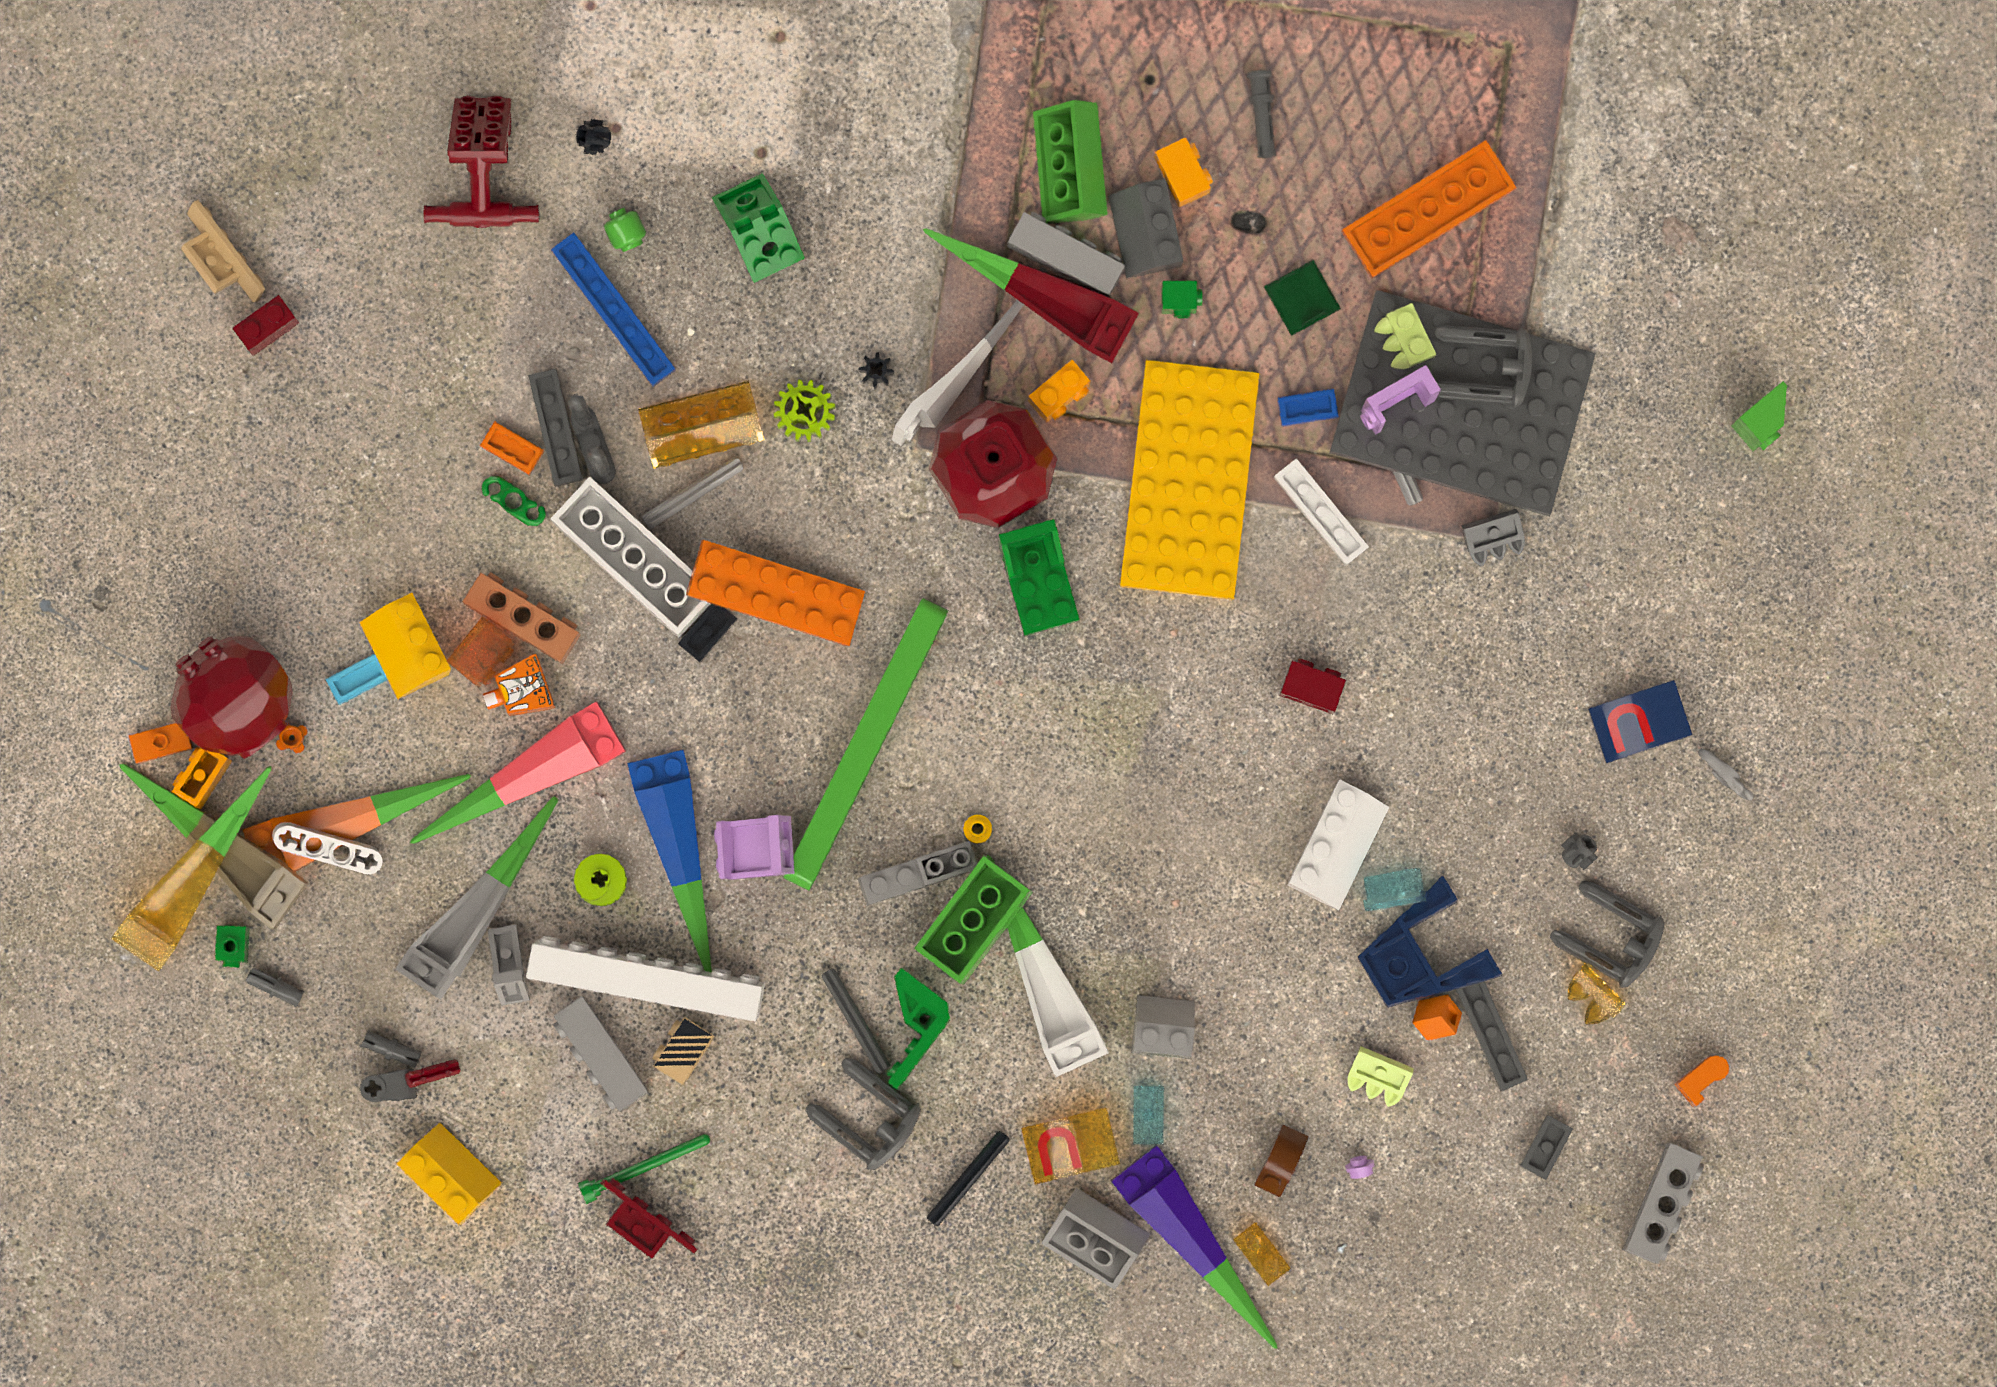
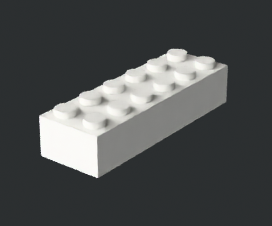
M591 477L550 518L557 528L679 639L711 605V603L686 596L693 571Z

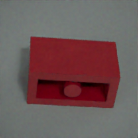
M277 295L232 327V329L251 355L255 356L298 325L299 322L280 295Z
M1298 658L1297 662L1291 661L1279 696L1333 715L1346 683V679L1341 678L1342 673L1329 668H1325L1324 672L1314 668V663Z

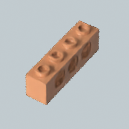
M490 572L488 576L480 573L462 601L464 605L563 665L581 636L576 631L578 626L565 617L560 621L551 616L553 610L540 602L536 606L528 602L527 598L529 596L514 587L510 591L502 586L504 580ZM497 594L506 596V604L502 608H494L491 605L492 598ZM521 609H527L531 612V617L526 623H518L516 621V613ZM545 624L555 626V634L550 638L540 636V629Z

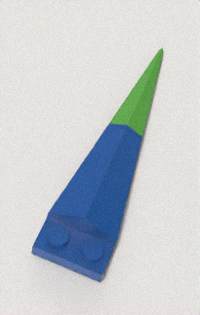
M684 749L627 763L634 793L703 968L706 972L712 973L691 777Z

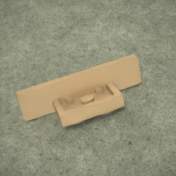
M199 200L194 201L187 215L201 234L184 243L181 250L214 294L238 282L253 303L257 302L265 291L261 278L252 272L243 254L234 248L228 234L223 229H220L213 220L210 210L203 206Z

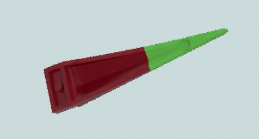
M923 229L924 233L1084 349L1113 363L1139 312L1113 298L930 229Z

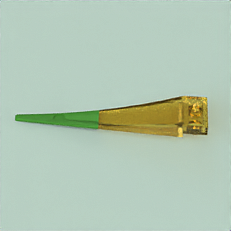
M271 766L267 767L132 908L112 935L111 939L158 972L181 940L271 772Z

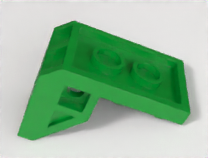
M1052 519L998 534L1000 553L1024 637L1080 621L1064 566L1065 561L1055 520Z
M903 968L899 969L894 979L904 1022L922 1037L920 1040L916 1037L913 1038L905 1049V1053L908 1056L902 1063L897 1060L887 1073L890 1077L888 1084L897 1091L950 1022L948 1002ZM924 1014L928 1015L930 1018L925 1024H922L919 1018Z

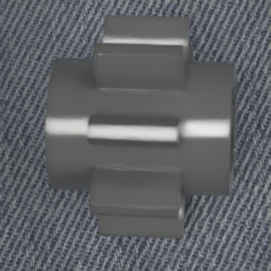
M1574 833L1561 845L1565 849L1562 852L1563 860L1572 868L1580 866L1585 870L1598 858L1594 854L1597 851V845L1586 834L1579 837L1577 833Z

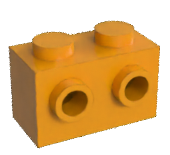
M1186 137L1155 151L1154 159L1163 177L1166 179V183L1179 208L1209 194L1211 190L1210 184L1213 183L1207 168L1201 169L1197 159L1200 158L1197 147L1194 143L1189 144Z
M1071 360L1028 396V402L1046 423L1052 418L1057 420L1068 410L1066 406L1073 400L1076 402L1080 401L1090 392L1087 388L1090 387L1091 381L1078 365Z
M196 747L188 760L190 762L185 772L181 771L174 780L172 792L201 810L232 761L220 753L205 751L200 747Z

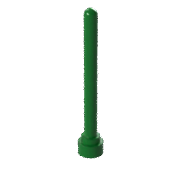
M702 1134L602 1179L609 1182L613 1178L617 1182L622 1183L708 1145L711 1140L710 1136ZM586 1179L577 1183L586 1205L596 1201V1197L606 1190L600 1184L602 1179L598 1181Z

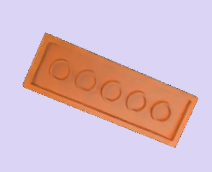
M1485 140L1348 225L1341 232L1373 279L1513 192L1517 187Z
M707 540L701 541L686 592L688 597L844 646H850L865 594L863 590Z

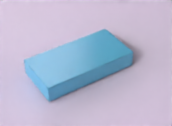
M373 654L325 680L338 705H342L387 681V677L376 655Z

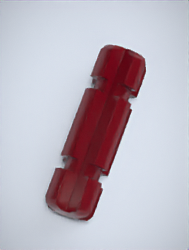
M452 1059L444 1063L410 1071L405 1074L406 1084L412 1088L455 1076L460 1073L459 1062L456 1059Z

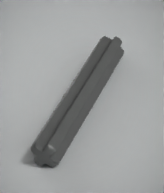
M830 969L822 974V979L876 1072L881 1073L890 1067L889 1061L836 970Z

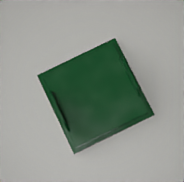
M1314 260L1264 286L1291 336L1341 310Z

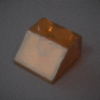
M482 616L446 662L477 688L482 684L486 686L495 676L496 672L493 670L501 661L504 664L513 654L514 650L511 647L514 645V642Z

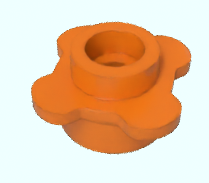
M288 723V726L279 734V740L276 742L277 748L281 751L290 749L295 753L303 752L305 748L303 741L308 733L307 728L303 725L296 727ZM291 735L295 737L292 741L289 739Z

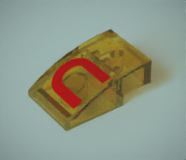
M1107 1107L1021 1128L1035 1185L1120 1164Z

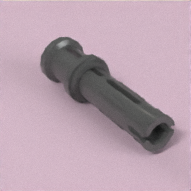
M1270 70L1247 73V79H1250L1251 86L1249 102L1254 107L1258 158L1260 159L1276 157L1271 104L1275 99L1274 95L1271 94L1270 77L1272 76V71Z

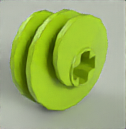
M594 854L586 857L575 870L574 885L577 893L587 903L594 906H608L615 903L623 895L627 885V875L624 867L614 857L607 854ZM597 873L608 876V881H604V887L593 884V879H597Z

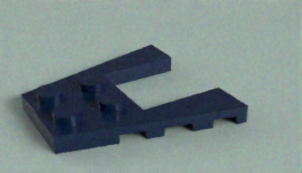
M1441 876L1428 891H1425L1405 913L1401 914L1386 931L1358 956L1359 962L1387 1008L1502 976V972L1488 949L1437 977L1409 930L1458 902L1444 876Z

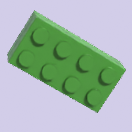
M983 856L914 949L957 982L964 985L1032 895L1033 891L989 858Z

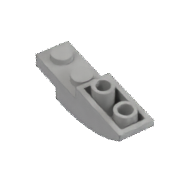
M967 841L858 878L868 906L968 873L975 868L977 862L971 844Z

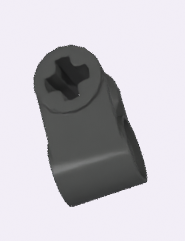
M414 1069L397 1070L386 1074L368 1076L360 1084L361 1095L370 1102L417 1098L416 1087H408L405 1080V1074ZM371 1081H375L376 1085L382 1087L381 1090L377 1091L376 1097H372L370 1092H366V1087H370Z

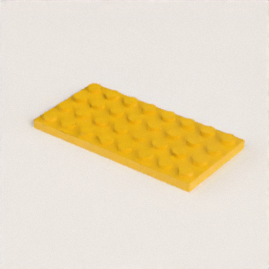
M1146 360L1120 587L1234 600L1260 373Z

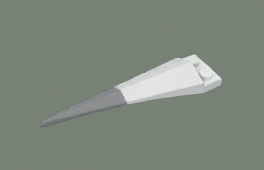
M1041 267V268L1039 269V271H1041V272H1044V273H1047V272H1048V270H1046V269L1043 268V267ZM1016 300L990 332L953 369L909 405L895 425L892 440L901 446L906 439L911 441L918 432L919 425L921 427L936 428L1024 305L1023 303Z

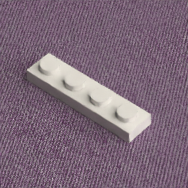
M1297 458L1274 476V479L1345 566L1369 548Z

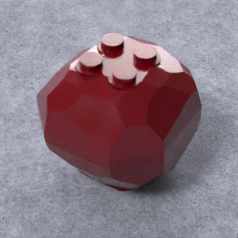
M986 400L938 429L929 472L958 519L999 529L1048 499L1057 456L1027 409Z
M209 636L198 645L199 649L191 655H184L175 663L177 667L176 672L179 676L176 680L171 699L172 719L201 749L232 756L240 755L245 759L260 750L288 726L286 719L290 712L293 693L292 683L278 660L252 637L231 636L218 640Z

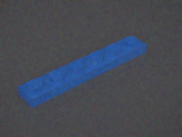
M572 233L554 246L551 251L652 387L675 372V367L575 233Z

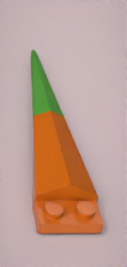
M461 775L272 818L242 831L247 840L285 862L290 869L296 872L316 860L279 849L272 837L273 830L278 824L289 822L338 837L355 840L401 814L467 781L471 775ZM287 830L285 834L279 835L282 843H286L287 839H292L297 842V848L300 847V839L292 837L290 830ZM312 837L307 840L306 849L313 852L320 849L322 841L317 837ZM339 845V846H337L334 850H336V849H338V848H340V847H342V846H344V845Z

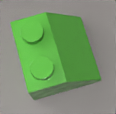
M1784 381L1731 425L1753 452L1759 447L1764 451L1781 436L1778 430L1784 426L1787 385Z

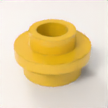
M973 815L964 823V835L972 843H983L991 836V822L983 815ZM974 824H981L983 826L981 834H975L972 831Z

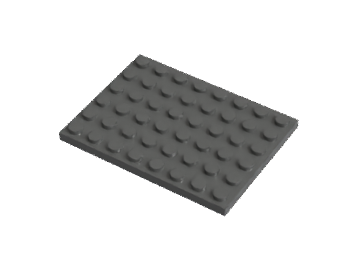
M1376 290L1329 453L1550 517L1596 353L1529 334L1532 350L1531 376L1524 400L1517 408H1513V405L1509 403L1439 397L1436 398L1435 402L1424 407L1417 393H1414L1381 412L1386 422L1381 432L1375 434L1372 429L1368 430L1364 426L1360 417L1363 414L1361 409L1366 399L1426 365L1436 382L1449 381L1513 387L1516 382V376L1502 375L1503 358L1517 359L1518 350L1516 348L1443 342L1435 336V330L1444 325L1518 330ZM1412 303L1436 352V356L1407 369H1396L1391 367V364L1401 351L1391 352L1383 349L1385 341L1393 333L1380 334L1374 330L1378 322L1386 314ZM1474 335L1475 337L1504 339L1503 337ZM1470 391L1471 393L1499 395V393Z

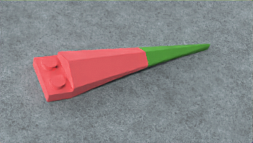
M596 701L564 720L411 839L410 843H418L524 797L601 767L625 753L626 749L600 704Z

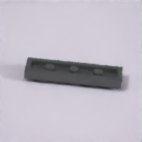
M557 369L528 375L554 486L583 481Z
M1485 981L1455 989L1500 1091L1502 1092L1527 1081L1528 1078Z

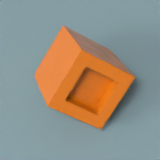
M1448 994L1428 998L1418 1002L1412 1023L1426 1040L1452 1036L1457 1033L1462 1012Z

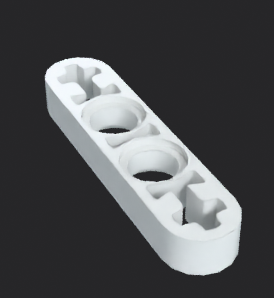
M289 822L278 824L272 833L275 845L286 852L364 874L376 873L382 866V857L379 851L367 844ZM287 830H290L292 837L300 839V847L297 848V842L292 839H287L286 843H282L279 835L285 834ZM317 837L322 841L320 849L314 852L307 850V840ZM339 845H345L349 848V854L344 859H337L333 856L334 849ZM355 849H358L357 853L361 857L366 858L369 854H372L374 860H376L375 863L370 862L368 866H365L362 859L355 857Z

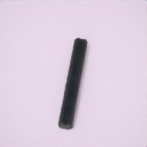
M998 1131L927 1215V1219L932 1224L939 1226L1009 1143V1137L1002 1131Z

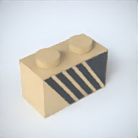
M685 1017L681 1022L679 1020L675 1021L668 1032L671 1039L666 1047L661 1044L652 1057L656 1061L653 1067L683 1086L715 1038L714 1035Z

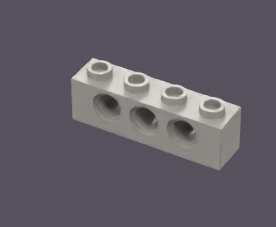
M1666 1143L1622 1249L1623 1251L1653 1264H1659L1660 1260L1665 1261L1671 1247L1670 1244H1667L1671 1233L1676 1234L1682 1218L1678 1217L1682 1206L1687 1207L1691 1200L1693 1191L1689 1189L1693 1179L1698 1180L1703 1171L1704 1164L1700 1163L1702 1156L1675 1144ZM1675 1169L1683 1174V1182L1679 1186L1672 1185L1669 1180L1670 1173ZM1663 1196L1670 1198L1672 1201V1208L1667 1213L1661 1212L1658 1207V1202ZM1652 1223L1658 1224L1661 1228V1235L1656 1240L1650 1239L1647 1235V1228Z

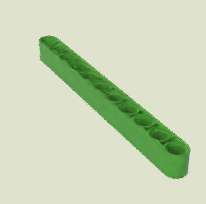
M921 599L793 856L794 874L784 875V879L810 891L949 610L927 599Z

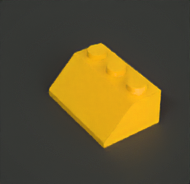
M413 593L386 604L359 622L397 700L450 675L451 668Z
M438 1123L396 1163L458 1225H462L502 1184L441 1123Z

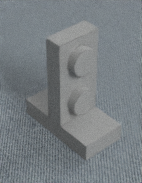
M516 924L488 929L494 974H492L493 985L501 1006L530 1001L529 991L525 982Z

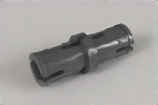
M370 1030L367 1031L361 1045L362 1048H367L384 1055L386 1060L394 1059L414 1069L422 1051L398 1043L399 1040L396 1038L390 1040Z

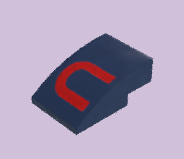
M1675 680L1588 709L1606 764L1692 735Z

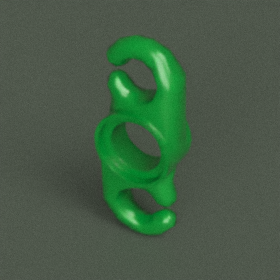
M490 476L482 483L481 490L484 496L489 495L490 484L498 483L500 492L491 495V501L497 502L507 513L525 525L538 526L544 521L546 517L545 507L539 506L538 517L536 519H529L527 511L530 508L536 507L537 502L530 500L522 490L502 477ZM517 493L521 496L522 503L518 508L510 509L506 506L505 501L509 494Z

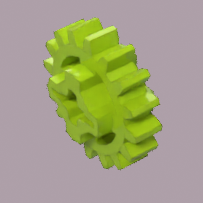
M799 379L797 387L794 388L793 385L788 383L787 393L779 391L778 394L782 401H774V406L779 408L780 411H776L773 414L774 418L782 419L777 424V427L779 429L787 428L785 431L786 437L794 433L797 442L800 441L801 436H806L807 441L811 442V435L813 434L819 439L822 437L820 431L822 428L827 431L830 430L827 420H835V415L829 413V411L835 409V403L827 402L831 399L832 395L831 393L822 394L824 390L822 384L814 388L813 380H810L807 386H803L802 380ZM801 393H811L815 396L807 398L803 397ZM791 398L793 402L792 410L785 415L786 405ZM799 402L805 408L811 407L809 409L811 421L803 413L798 415L800 412ZM821 407H824L823 417L818 423L815 418L816 413ZM797 423L805 424L809 429H800L793 425Z

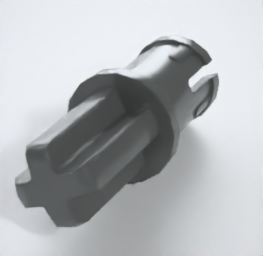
M252 968L246 978L248 984L269 993L270 998L275 996L294 1007L298 1006L304 994V990L281 981L282 977L279 976L277 979L257 968Z

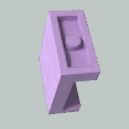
M1425 365L1367 398L1361 409L1363 413L1360 415L1361 420L1368 430L1372 429L1375 434H1378L1386 422L1381 412L1414 393H1417L1424 407L1435 402L1441 389Z
M772 815L768 816V818L716 822L714 839L718 849L716 869L720 879L736 880L794 874L791 816Z

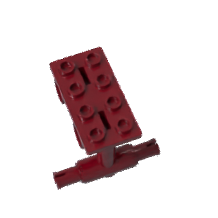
M468 95L454 99L447 155L449 156L450 164H466V169L470 174L471 201H453L449 206L424 205V223H450V226L476 228L510 227L514 223H539V205L513 206V203H510V201H491L490 171L492 170V163H508V137H511V98L497 95L489 98H475Z

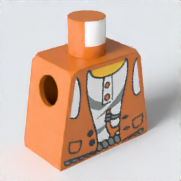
M536 654L495 675L498 689L483 693L488 710L505 705L509 716L556 708Z

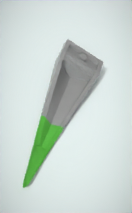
M552 797L491 868L432 927L410 946L395 970L440 1000L443 998L457 976L460 977L555 808L558 798Z

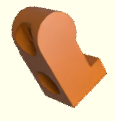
M1710 1056L1674 1085L1690 1105L1696 1107L1705 1100L1700 1092L1712 1082L1724 1079L1728 1075L1729 1064L1721 1056Z

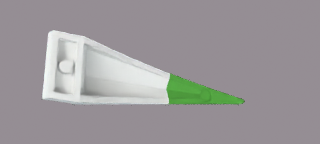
M987 855V858L993 861L992 857ZM1022 907L1007 928L1043 1051L1055 1077H1058L1109 1052L1097 1025Z

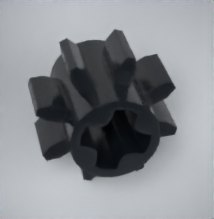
M591 119L590 121H583V125H580L576 131V142L579 147H584L585 154L596 155L597 152L603 153L604 149L609 147L611 132L608 127H603V120Z
M879 352L871 360L865 356L866 367L861 366L858 369L859 372L866 373L862 383L872 382L875 390L877 385L882 382L888 386L887 375H894L893 369H887L891 359L887 358L883 361L880 359ZM874 365L876 368L882 366V375L874 374L871 376V366Z

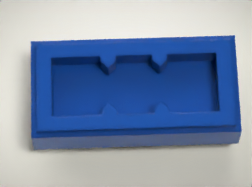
M1334 389L1277 398L1282 427L1339 417Z

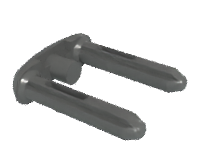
M1444 325L1435 330L1436 338L1443 342L1511 347L1518 350L1517 359L1503 358L1502 375L1516 376V382L1513 387L1439 381L1437 384L1441 390L1437 397L1509 403L1513 405V408H1517L1522 404L1529 385L1532 369L1530 338L1528 332L1523 327H1520L1518 331ZM1474 335L1503 337L1504 339L1475 337ZM1470 391L1499 393V395L1471 393Z
M573 394L568 401V406L572 412L571 423L588 470L596 483L607 484L615 478L616 468L597 416L587 406L583 396Z
M1582 881L1579 884V890L1584 897L1647 932L1648 937L1643 944L1633 937L1629 939L1623 952L1635 960L1630 967H1625L1565 931L1554 930L1550 934V939L1556 947L1617 981L1619 988H1627L1642 974L1653 959L1664 931V920L1661 915L1655 918L1593 881ZM1614 903H1618L1619 905L1639 915L1641 917V920H1638L1633 916L1627 914L1626 912L1620 910L1619 908L1615 907ZM1588 952L1612 966V970L1590 959L1585 953Z
M845 1058L841 1063L844 1072L902 1117L903 1121L899 1127L896 1128L885 1120L875 1134L886 1143L880 1150H876L822 1106L811 1103L807 1105L805 1111L812 1122L865 1162L867 1170H876L889 1161L904 1146L921 1113L919 1103L912 1104L856 1059ZM874 1084L880 1085L899 1101L898 1104H893L874 1089ZM841 1129L861 1144L863 1149H856L838 1134V1130Z

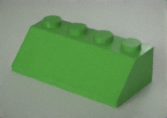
M1072 100L1034 111L1033 118L1042 217L1046 219L1045 223L1087 221L1106 216L1107 204L1098 104Z

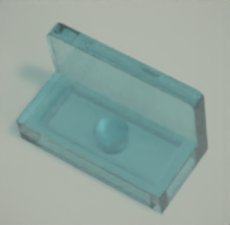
M1420 868L1364 878L1367 899L1363 900L1367 912L1426 902Z
M1134 1086L1133 1144L1163 1145L1164 1086Z

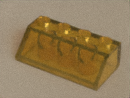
M749 381L638 409L653 469L667 467L689 459L694 460L716 452H725L728 449L743 445H752L764 440Z

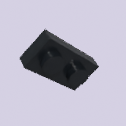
M711 604L680 640L678 645L701 663L738 619L727 609Z

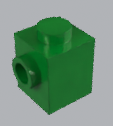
M1197 281L1162 282V314H1174V318L1178 319L1191 318V314H1196L1197 306H1202L1203 292L1202 289H1197Z
M217 925L215 960L223 962L222 967L240 968V963H248L250 928Z

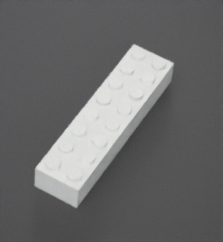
M543 936V938L532 944L526 975L528 979L755 1022L760 1014L765 982H760V977L756 975L743 974L739 978L731 976V971L714 968L711 973L702 971L703 966L698 964L686 963L684 967L675 966L674 960L657 957V960L654 962L645 960L646 955L629 952L626 956L617 955V949L600 947L596 951L588 949L589 944L572 941L569 945L560 944L561 939L550 936Z

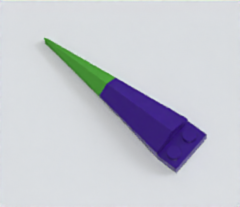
M1157 1145L1153 1146L1110 1181L1125 1201L1273 1348L1277 1349L1275 1340L1176 1169Z

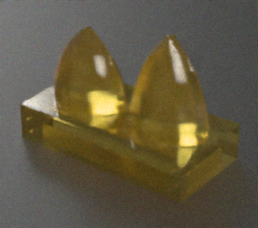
M1586 963L1575 972L1568 986V1000L1579 1001L1590 996L1593 997L1585 1013L1586 1025L1598 1024L1610 1017L1614 1018L1622 1011L1626 1004Z
M1256 1222L1232 1239L1267 1286L1291 1269Z

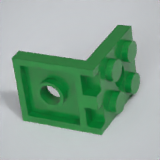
M763 173L711 197L735 241L753 283L805 259L783 206ZM775 242L771 250L762 251V247L766 243Z

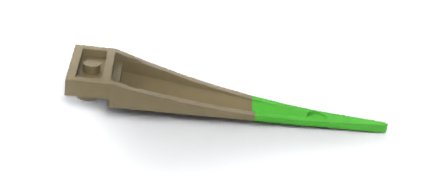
M119 764L123 772L151 799L205 858L248 911L270 929H276L308 885V882L290 869L288 864L238 833L225 857L222 856L212 846L199 840L216 822L215 819L128 765Z

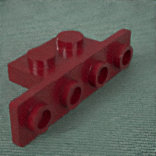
M612 1178L609 1182L602 1179L600 1184L622 1200L605 1225L651 1259L654 1258L669 1236L693 1254L696 1253L698 1249L693 1246L696 1240L682 1230L679 1234L669 1228L672 1225L671 1221L660 1213L654 1217L646 1211L649 1207L647 1203L636 1195L633 1199H630L623 1193L626 1188Z

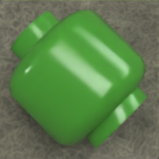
M621 208L609 214L611 220L604 224V230L613 248L621 249L622 252H625L643 244L642 239L646 235V230L637 212H626L625 208Z

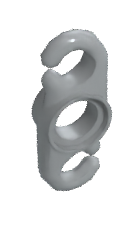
M1701 748L1698 751L1700 758L1708 763L1713 769L1711 771L1712 774L1724 786L1745 800H1753V793L1744 787V784L1739 780L1740 776L1730 765L1706 749Z

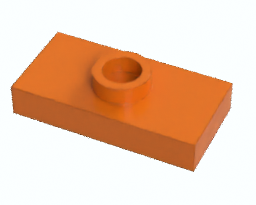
M495 421L480 444L481 448L529 476L544 453V450Z
M176 723L129 735L136 764L193 749L191 739Z

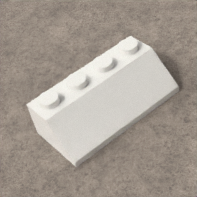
M1339 780L1287 886L1339 911L1389 807L1368 793Z

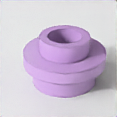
M1357 1156L1351 1158L1350 1163L1345 1168L1346 1172L1350 1173V1178L1359 1179L1372 1175V1168L1375 1165L1373 1160L1367 1159V1156Z

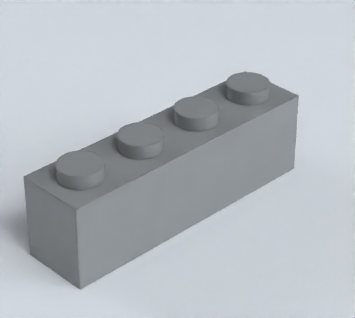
M1025 212L1023 213L1008 241V248L1086 289L1107 297L1111 296L1125 268V265L1121 263L1122 259L1111 252H1107L1105 255L1097 251V246L1086 239L1076 240L1071 237L1072 233L1059 225L1054 228L1046 224V219L1037 213L1031 212L1030 215Z
M583 996L554 1015L557 1021L553 1024L554 1028L562 1039L567 1036L572 1042L573 1046L569 1048L578 1062L585 1061L590 1069L586 1074L595 1087L601 1084L606 1092L602 1097L611 1110L617 1108L619 1112H622L649 1093V1090Z

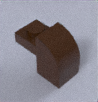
M1282 1124L1254 1186L1281 1197L1298 1165L1309 1136Z

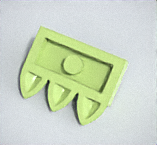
M1412 303L1386 314L1375 327L1374 331L1377 333H1393L1383 345L1384 350L1391 352L1401 351L1392 361L1391 367L1407 369L1436 356V352Z
M1360 1046L1349 1071L1348 1086L1350 1091H1355L1367 1082L1366 1093L1369 1099L1377 1097L1385 1090V1103L1390 1107L1402 1098L1414 1068Z

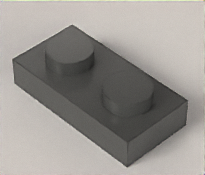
M1546 1115L1520 1167L1547 1180L1573 1128Z

